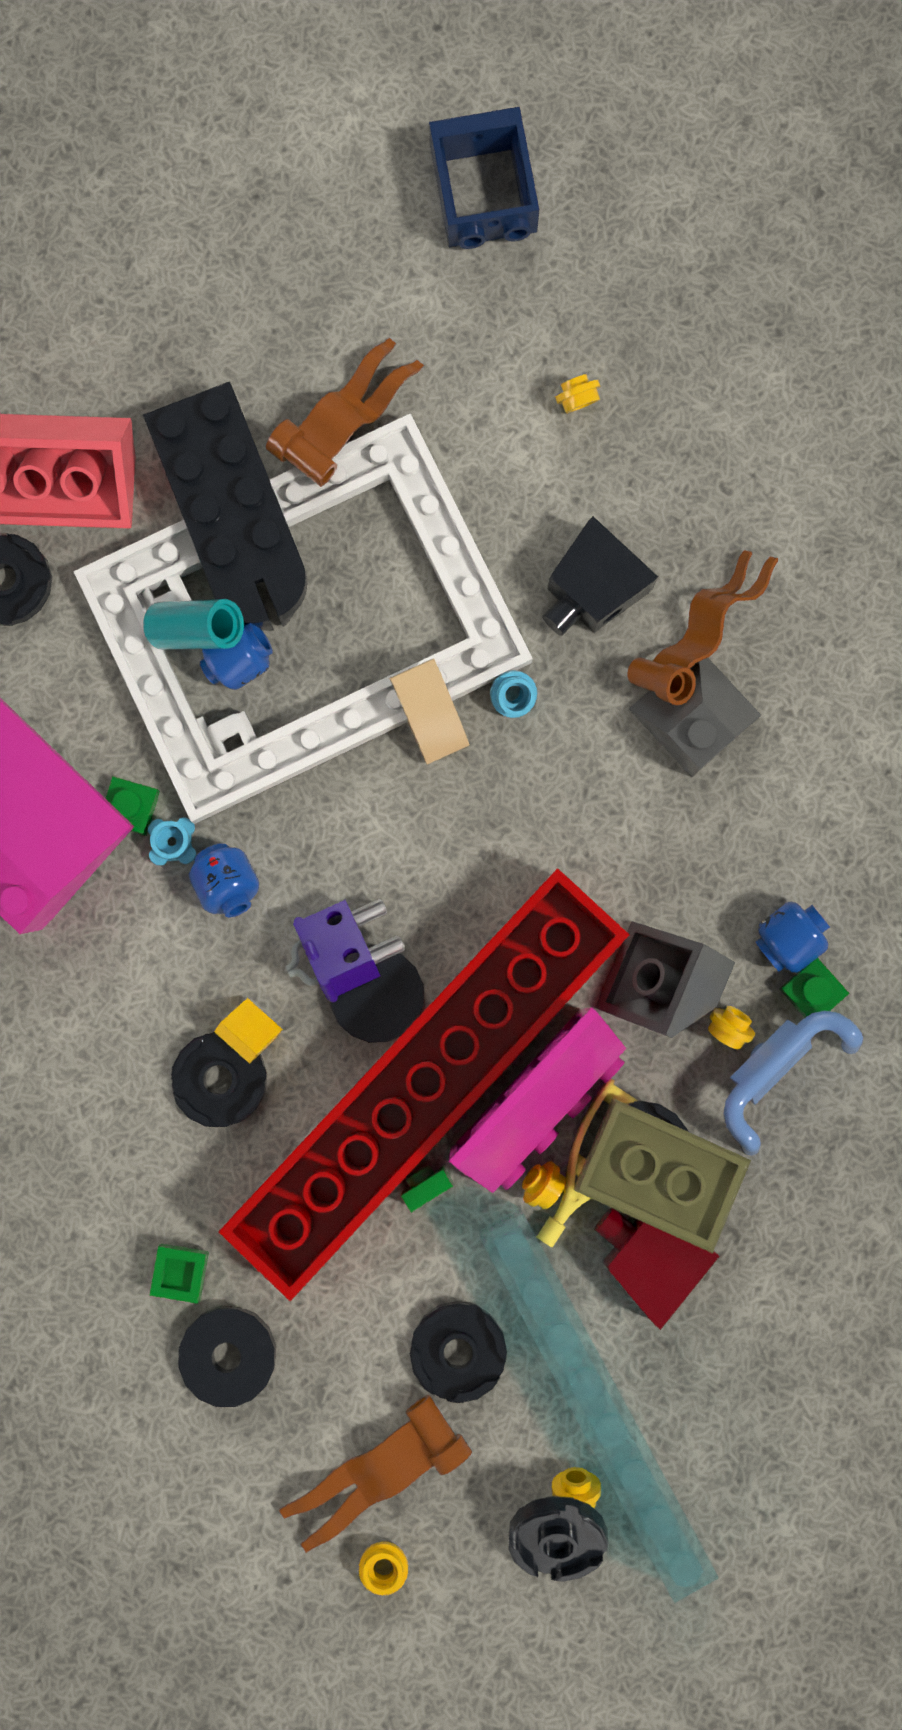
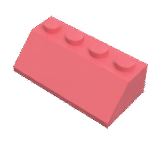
M0 414V524L131 528L136 460L131 418Z

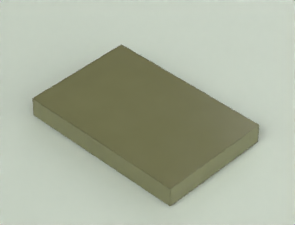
M612 1098L573 1190L713 1253L751 1160Z

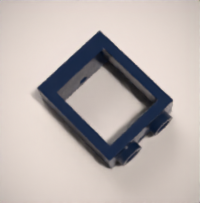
M520 106L429 122L430 149L448 247L460 246L463 249H474L483 245L485 241L505 238L507 241H520L527 238L531 233H537L539 205ZM510 150L521 206L457 217L447 161Z

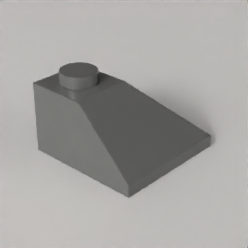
M709 658L695 663L690 668L695 675L696 686L693 695L686 703L682 705L668 703L658 698L655 692L649 690L629 708L635 717L691 777L696 775L761 716Z
M631 921L627 931L630 935L620 947L595 1008L672 1038L718 1006L735 962L705 944Z

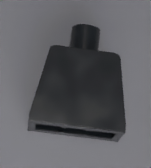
M592 516L549 578L547 590L558 601L542 618L560 636H563L578 619L595 633L649 594L659 576Z

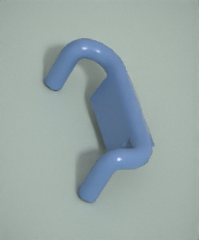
M831 1011L812 1013L797 1025L787 1019L766 1042L754 1047L750 1058L730 1077L737 1086L731 1091L725 1101L723 1115L727 1129L741 1145V1149L746 1155L752 1156L757 1154L761 1145L759 1136L744 1119L743 1112L747 1103L751 1101L756 1105L812 1048L811 1038L820 1031L830 1030L836 1033L842 1039L841 1047L844 1052L848 1054L858 1052L863 1043V1036L851 1020L840 1013Z

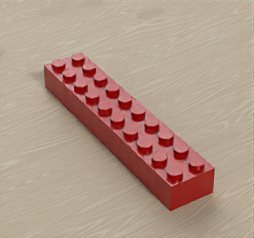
M557 868L218 1232L291 1302L630 934Z

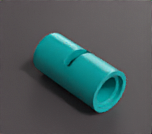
M228 599L168 601L154 603L147 609L143 620V629L149 643L157 649H229L240 641L244 630V620L239 607Z

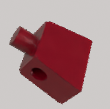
M612 1207L601 1217L594 1228L598 1234L614 1246L603 1260L606 1268L660 1330L720 1257L715 1251L711 1253L638 1219L632 1224Z

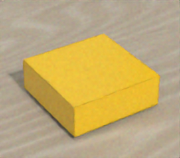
M247 998L220 1022L214 1032L248 1063H251L277 1038L283 1029Z

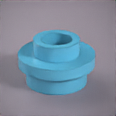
M507 671L494 680L490 690L491 703L503 716L510 718L521 717L527 714L535 705L537 699L536 685L532 678L522 671ZM511 686H519L520 693L518 698L513 701L506 700L505 693L507 689Z

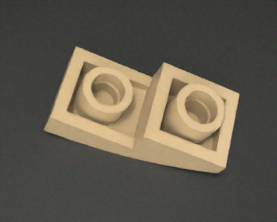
M434 658L389 678L427 765L470 745Z

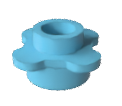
M183 817L177 822H164L161 819H156L150 823L148 833L151 835L150 844L152 850L149 852V858L154 864L163 866L167 861H180L183 864H189L195 859L196 850L192 847L191 836L195 831V825L190 819ZM171 837L176 839L174 846L168 844V840Z

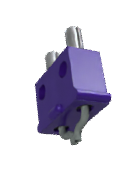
M345 899L304 919L296 917L293 925L300 941L292 947V962L286 966L290 977L298 976L305 984L310 986L319 984L327 1000L330 1002H335L339 995L380 977L375 964L403 952L404 944L399 936H395L368 948L358 927L385 915L387 910L384 902L378 899L351 911ZM302 947L316 978H309L304 971L295 969L299 963L298 952Z

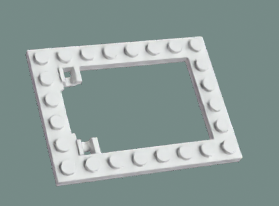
M411 413L346 443L341 451L332 459L337 463L334 475L322 487L296 467L269 480L288 527L390 480L467 635V639L264 736L257 738L245 711L232 714L209 725V727L203 716L196 719L165 651L152 646L145 636L143 620L147 609L152 604L168 601H192L181 578L203 567L184 520L73 571L193 824L407 723V717L389 679L399 673L434 658L453 701L493 682L499 675L507 671L518 670L532 663L533 658ZM168 584L171 591L155 598L152 591ZM239 734L244 745L228 752L223 742L229 737Z

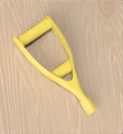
M613 1079L603 1084L578 1128L569 1156L566 1185L559 1208L554 1217L549 1216L537 1235L538 1239L552 1248L566 1228L563 1224L569 1216L582 1204L592 1199L573 1189L575 1187V1176L579 1177L586 1158L579 1154L580 1147L603 1100L610 1104L612 1098L625 1104L638 1101L614 1085L615 1080Z

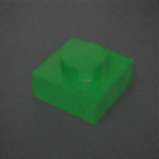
M112 776L105 799L134 826L131 832L147 836L148 827L151 823L160 791L156 788Z
M819 958L796 973L779 988L804 1018L812 1013L831 1011L850 994Z
M428 1164L405 1179L409 1187L402 1191L401 1197L412 1213L452 1188L453 1180L444 1166L434 1171L431 1165Z
M168 1244L159 1245L149 1296L198 1304L201 1301L209 1251Z

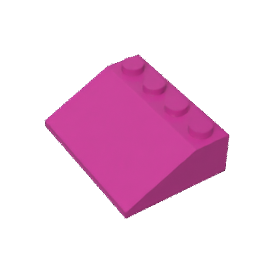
M0 698V916L19 934L42 930L134 826Z
M592 1007L579 1009L450 1148L449 1162L492 1193L500 1185L505 1190H508L526 1170L521 1164L522 1161L533 1150L540 1155L559 1135V1132L554 1129L558 1122L566 1114L572 1119L575 1118L590 1102L592 1097L587 1091L600 1078L604 1083H607L620 1070L625 1062L619 1056L627 1048Z

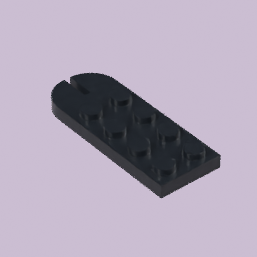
M231 382L223 383L143 414L215 600L228 599L234 602L242 613L244 624L251 623L262 630L274 631L256 585L265 582L282 626L287 625L305 598L308 584L307 574Z

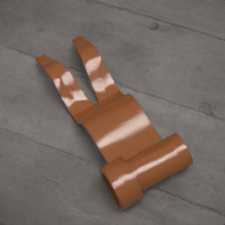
M388 338L385 342L375 346L368 352L351 380L343 389L337 392H329L322 397L299 427L289 419L281 422L270 435L266 444V450L281 462L289 461L320 487L324 486L337 469V463L332 459L341 451L352 434L363 424L375 422L386 410L401 385L409 377L417 374L424 364L416 360L411 364L395 369L383 380L372 396L363 403L361 399L377 367L396 344V342Z
M743 550L729 583L722 588L702 589L695 594L690 604L688 628L684 637L675 645L663 649L653 661L641 657L633 660L627 672L629 682L655 692L658 698L674 705L686 703L693 695L696 686V678L690 668L695 663L710 657L717 651L722 641L724 619L728 608L736 601L756 600L760 597L769 584L778 558L770 556L764 563L753 586L742 594H735L745 580L748 562L752 556L751 551Z
M426 1395L412 1404L405 1412L410 1421L398 1428L383 1442L368 1452L349 1459L332 1471L307 1494L279 1509L284 1519L307 1512L326 1503L345 1488L356 1484L357 1488L348 1496L333 1516L300 1544L306 1553L337 1536L371 1505L392 1498L402 1492L432 1467H435L440 1475H445L469 1458L472 1454L471 1448L461 1434H454L430 1395Z

